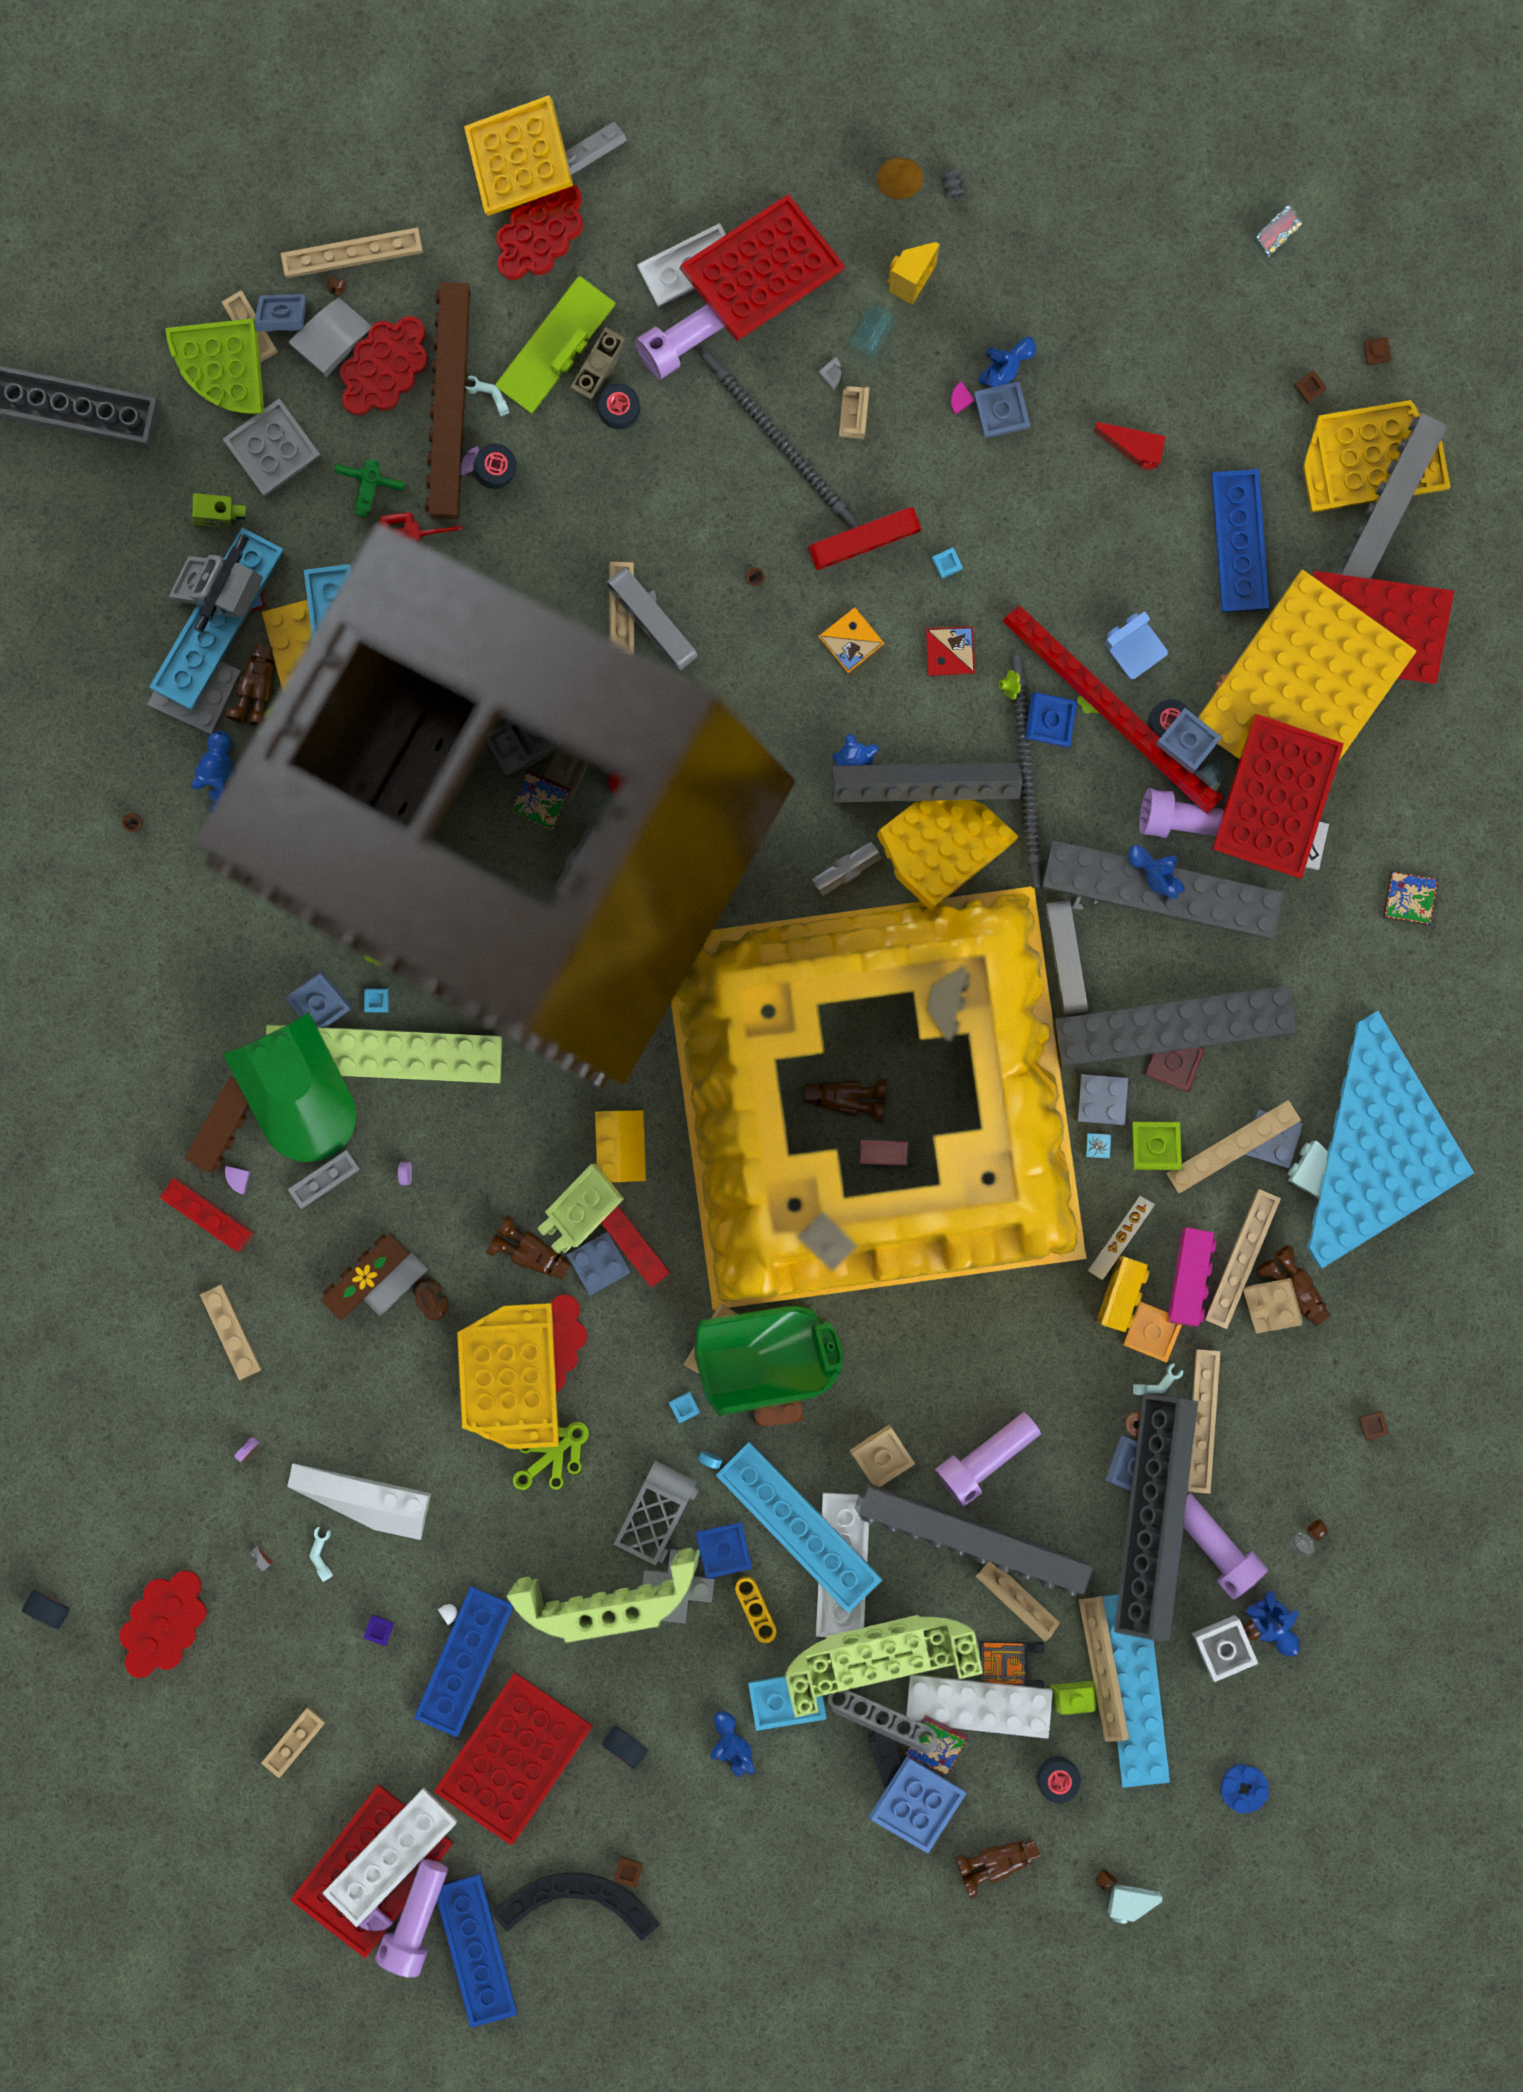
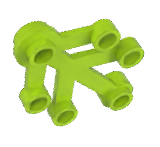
M576 1421L569 1424L567 1428L558 1427L559 1437H565L559 1442L558 1447L530 1448L529 1450L519 1449L522 1453H529L531 1451L544 1452L546 1454L529 1469L518 1471L513 1477L514 1486L519 1490L529 1488L532 1484V1478L553 1461L552 1477L549 1480V1485L552 1489H560L564 1483V1480H562L563 1453L570 1445L571 1461L567 1465L568 1471L571 1474H577L582 1468L580 1450L581 1444L585 1443L589 1437L587 1426L582 1422ZM573 1430H581V1437H574ZM571 1463H577L579 1465V1469L577 1471H572L570 1469ZM525 1475L528 1479L527 1483H520L519 1476ZM559 1478L561 1481L560 1486H554L552 1480Z

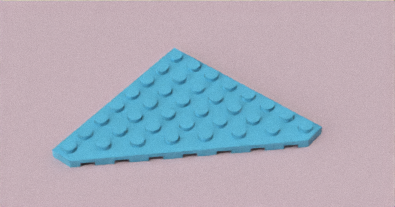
M1379 1011L1357 1022L1354 1029V1041L1347 1061L1348 1069L1342 1084L1341 1101L1335 1116L1334 1133L1326 1158V1170L1322 1176L1319 1202L1315 1208L1312 1234L1307 1245V1250L1319 1269L1329 1265L1474 1174Z

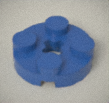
M1237 1764L1225 1772L1221 1781L1220 1792L1223 1800L1231 1809L1243 1814L1254 1812L1263 1806L1269 1797V1786L1266 1777L1258 1768L1246 1764ZM1244 1782L1245 1785L1250 1784L1252 1786L1248 1789V1794L1238 1792L1241 1789V1783Z

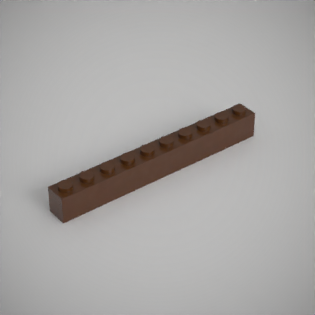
M441 282L440 290H436V304H440L439 313H435V327H438V336H434L433 343L434 350H437V359H433L432 371L436 373V382L431 384V396H435V403L430 406V419H434L433 428H429V442H432V451H428V465H431V474H427L426 479L427 489H430V498L426 497L425 511L429 512L431 519L459 520L460 466L463 455L465 386L471 298L469 283Z

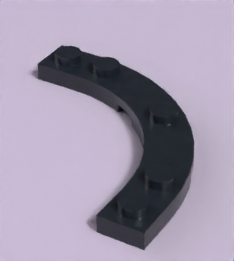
M581 1872L552 1874L534 1880L518 1889L492 1911L493 1917L508 1932L531 1911L555 1899H589L601 1903V1905L617 1914L641 1941L660 1925L659 1921L646 1906L626 1888L604 1877Z

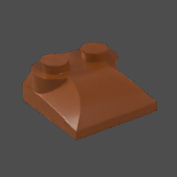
M801 1401L754 1410L756 1427L803 1421Z

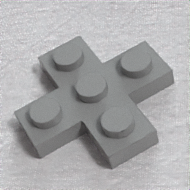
M670 1549L668 1572L644 1570L642 1585L652 1584L653 1587L661 1585L664 1581L673 1580L670 1566L675 1555L680 1550ZM693 1576L690 1586L679 1605L669 1615L664 1617L662 1621L685 1624L688 1600L712 1603L715 1578L706 1579L703 1576Z

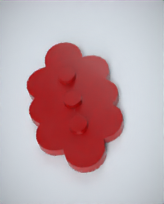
M575 184L526 202L525 205L518 206L512 211L510 223L501 227L496 236L498 247L502 251L498 258L497 266L504 278L517 280L522 278L527 272L534 275L546 274L552 269L554 258L562 257L568 252L570 240L580 235L584 226L582 216L578 212L583 197L580 189Z
M407 316L400 319L396 325L388 321L377 322L370 328L368 339L360 340L355 344L353 349L354 358L346 360L340 368L342 382L347 386L342 396V402L350 414L362 416L367 414L372 407L380 411L392 410L399 402L400 393H405L412 389L415 382L414 375L421 373L428 364L427 353L421 346L425 339L426 331L423 323L418 318Z
M567 1294L559 1295L551 1302L556 1392L560 1391L565 1385L566 1372L571 1371L577 1365V1350L582 1348L587 1340V1330L584 1325L576 1321L580 1313L579 1303L573 1296Z
M182 1570L176 1573L170 1581L164 1578L152 1580L145 1587L143 1592L144 1599L135 1602L131 1607V1621L125 1623L119 1633L122 1646L129 1650L125 1658V1668L131 1676L144 1678L150 1675L156 1667L163 1670H170L176 1667L182 1659L183 1649L191 1646L195 1641V1628L200 1626L207 1616L206 1605L198 1598L202 1586L201 1580L195 1572Z

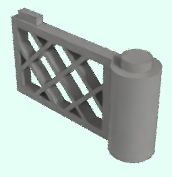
M655 1460L613 1545L655 1566L657 1562L663 1563L669 1551L665 1546L689 1498L694 1500L700 1487L696 1486L698 1481ZM648 1488L656 1492L659 1501L646 1505L643 1497L646 1489ZM640 1501H641L643 1506L638 1507V1505H639V1503H640ZM674 1501L680 1504L677 1513L667 1515L663 1503ZM660 1505L664 1517L651 1520L647 1508ZM644 1510L648 1522L636 1526L633 1515L635 1512ZM674 1517L670 1525L669 1519ZM665 1520L668 1531L666 1534L657 1536L653 1524ZM631 1521L632 1527L627 1529ZM650 1526L654 1538L641 1541L637 1529ZM634 1531L638 1543L629 1546L621 1542L625 1533ZM663 1539L660 1545L658 1540ZM655 1541L658 1551L653 1558L645 1554L643 1545Z

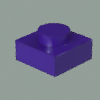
M372 1614L363 1638L386 1646L395 1622Z

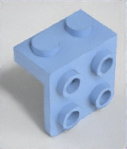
M1136 612L1126 620L1127 625L1120 629L1117 626L1107 633L1109 638L1104 643L1105 647L1131 680L1155 665L1168 653L1165 646L1147 624L1150 618L1146 612L1140 615Z

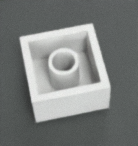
M1236 1615L1191 1633L1208 1674L1214 1682L1258 1664L1240 1619Z

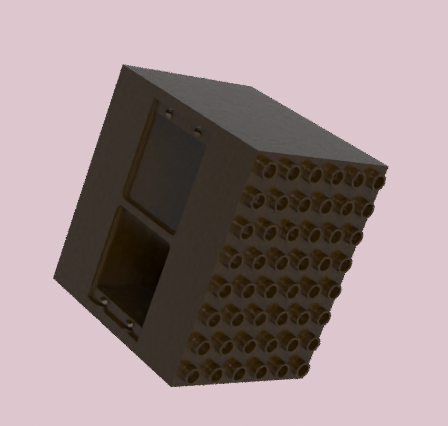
M378 523L197 837L195 844L211 852L205 866L406 978L516 1042L603 1089L609 1078L622 1085H625L795 785L796 780L717 694ZM480 703V707L477 710L475 716L473 717L471 723L469 724L467 730L465 731L462 739L460 740L458 746L456 747L454 753L452 754L450 760L448 761L446 767L444 768L442 774L440 775L438 781L436 782L434 788L432 789L430 795L428 796L414 823L409 828L422 803L424 802L427 794L429 793L431 787L433 786L435 780L437 779L439 773L441 772L443 766L445 765L447 759L449 758L451 752L453 751L455 745L457 744L459 738L461 737L463 731L465 730L467 724L469 723L471 717L473 716L475 710L477 709ZM500 715H506L627 778L553 910L432 845L429 841L432 832Z

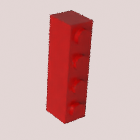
M173 1178L159 1197L236 1252L242 1251L255 1233L179 1178Z
M619 1205L601 1222L651 1288L671 1273Z

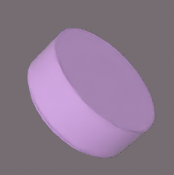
M411 1162L399 1163L398 1181L400 1185H411Z

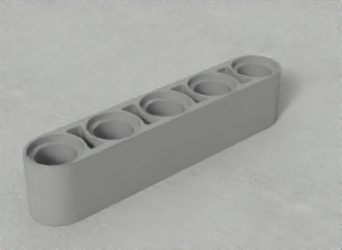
M622 568L606 582L610 592L677 671H681L697 658L698 655L695 649L629 570Z
M1070 901L1046 903L1045 908L1046 914H1049L1047 915L1050 937H1052L1050 939L1063 1015L1067 1017L1088 1013V1005Z
M848 1690L831 1693L828 1696L832 1711L846 1719L922 1753H932L937 1748L936 1733L934 1729ZM837 1697H844L846 1699L845 1703L840 1706L835 1705L834 1700ZM860 1706L867 1708V1712L864 1715H857L855 1710ZM881 1716H887L889 1721L885 1725H879L877 1719ZM909 1726L911 1731L908 1734L902 1735L898 1732L900 1727ZM925 1735L933 1738L932 1742L927 1745L922 1744L920 1739Z

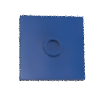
M1033 692L1031 694L1025 739L1066 748L1070 747L1077 701Z
M742 1522L696 1532L706 1579L752 1569Z

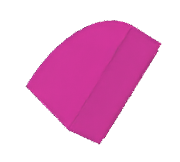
M962 381L957 384L951 397V407L955 415L975 401Z

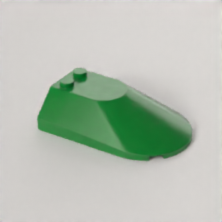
M309 1011L290 1024L243 1047L223 1052V1056L265 1137L280 1154L300 1162H315L336 1154L349 1141L356 1123L355 1103Z
M781 1307L706 1319L696 1324L694 1355L706 1401L719 1416L815 1398L832 1387L842 1369L843 1349L837 1332L827 1320L823 1322L813 1310L805 1307Z

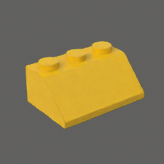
M933 242L903 250L900 257L896 255L889 267L891 269L888 274L890 277L887 281L889 283V292L913 305L936 266L940 244Z
M644 1110L595 1112L597 1166L610 1182L646 1181Z
M1124 1256L1118 1257L1096 1320L1097 1323L1126 1332L1127 1328L1130 1329L1132 1327L1135 1315H1132L1134 1305L1138 1306L1142 1293L1139 1290L1141 1284L1147 1282L1150 1272L1147 1270V1264Z

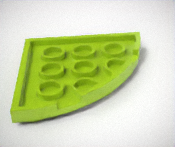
M254 318L165 328L171 355L174 357L181 375L197 393L213 404L230 411L252 415L264 414L259 340Z

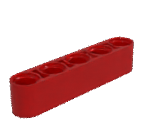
M910 507L808 546L807 549L815 570H820L824 566L828 567L846 560V557L850 559L868 552L867 549L871 551L890 544L889 541L892 543L911 536V533L914 535L922 531V527L914 507Z

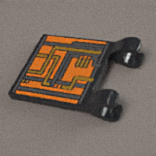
M980 1641V1663L983 1674H980V1681L1044 1688L1043 1680H1027V1652L1044 1653V1643Z

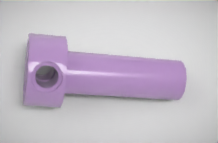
M706 304L665 332H662L658 327H653L635 339V346L648 370L654 377L661 380L680 367V355L725 326Z
M1149 788L1145 792L1139 819L1140 833L1142 835H1155L1166 838L1171 829L1216 836L1224 809L1213 808L1206 814L1198 805L1175 802V795L1172 791H1158Z
M1023 1412L963 1460L959 1461L952 1455L934 1471L951 1496L959 1505L965 1507L982 1493L978 1485L982 1480L1040 1436L1041 1432L1033 1420Z
M1189 1492L1187 1494L1183 1527L1223 1573L1217 1579V1582L1234 1600L1257 1583L1269 1569L1253 1551L1243 1555L1192 1493Z
M423 1859L421 1861L396 1931L385 1933L382 1938L375 1960L377 1964L389 1972L405 1977H416L421 1972L428 1953V1949L422 1943V1939L448 1872V1868L440 1862L430 1859Z

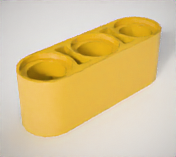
M743 1575L736 1581V1594L756 1638L762 1643H769L776 1637V1625L755 1579L749 1575ZM742 1582H750L753 1585V1589L748 1593L742 1592L739 1588ZM754 1603H758L762 1606L763 1610L759 1614H752L749 1607ZM761 1626H770L772 1633L769 1636L761 1635L759 1632Z

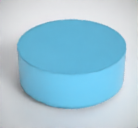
M701 1451L698 1457L700 1463L714 1469L720 1468L723 1461L719 1456L707 1451Z

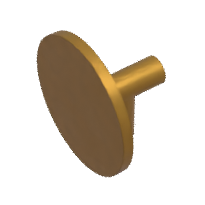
M892 158L883 163L877 172V185L880 191L890 198H909L916 194L923 184L921 167L909 158Z

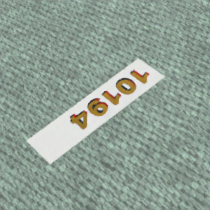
M1139 1196L1088 1270L1090 1273L1101 1280L1105 1278L1155 1206L1154 1203Z

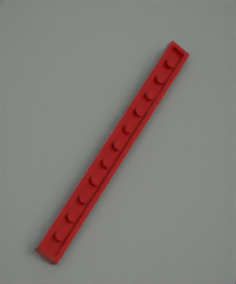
M1020 605L1005 617L1003 623L1206 814L1224 798L1216 789L1213 790L1210 787L1211 785L1198 777L1199 773L1194 771L1192 774L1158 747L1156 743L1160 737Z

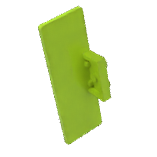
M579 276L495 386L530 414L534 413L563 373H567L574 364L573 360L577 355L584 352L590 338L615 307V302Z

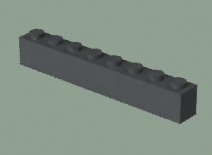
M1424 413L1412 418L1407 428L1410 430L1407 439L1403 438L1399 443L1397 451L1400 453L1396 461L1392 459L1388 465L1386 472L1389 474L1385 482L1381 481L1375 492L1378 496L1374 503L1371 502L1368 505L1364 514L1367 518L1363 525L1359 524L1354 533L1356 540L1353 546L1349 545L1343 555V558L1346 560L1342 568L1338 566L1335 573L1365 578L1372 577L1448 426L1447 424Z
M1018 763L832 766L830 787L833 802L1020 799L1023 780Z

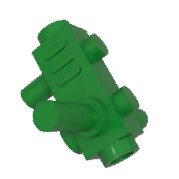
M366 459L363 468L355 469L340 464H335L334 473L355 478L357 482H360L354 506V515L362 518H368L375 487H380L381 485L403 491L404 482L382 476V473H379V462Z

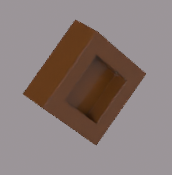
M1388 337L1365 340L1363 342L1366 365L1391 361Z
M1314 370L1294 384V388L1306 404H1309L1328 389Z
M1383 1411L1358 1417L1366 1441L1389 1435Z
M621 1856L614 1881L637 1888L643 1862Z

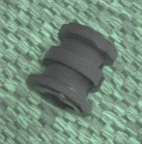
M961 170L949 171L939 176L940 180H944L943 189L947 192L945 195L947 200L962 197L966 193L965 189H962L964 185L963 180L959 177L962 174Z

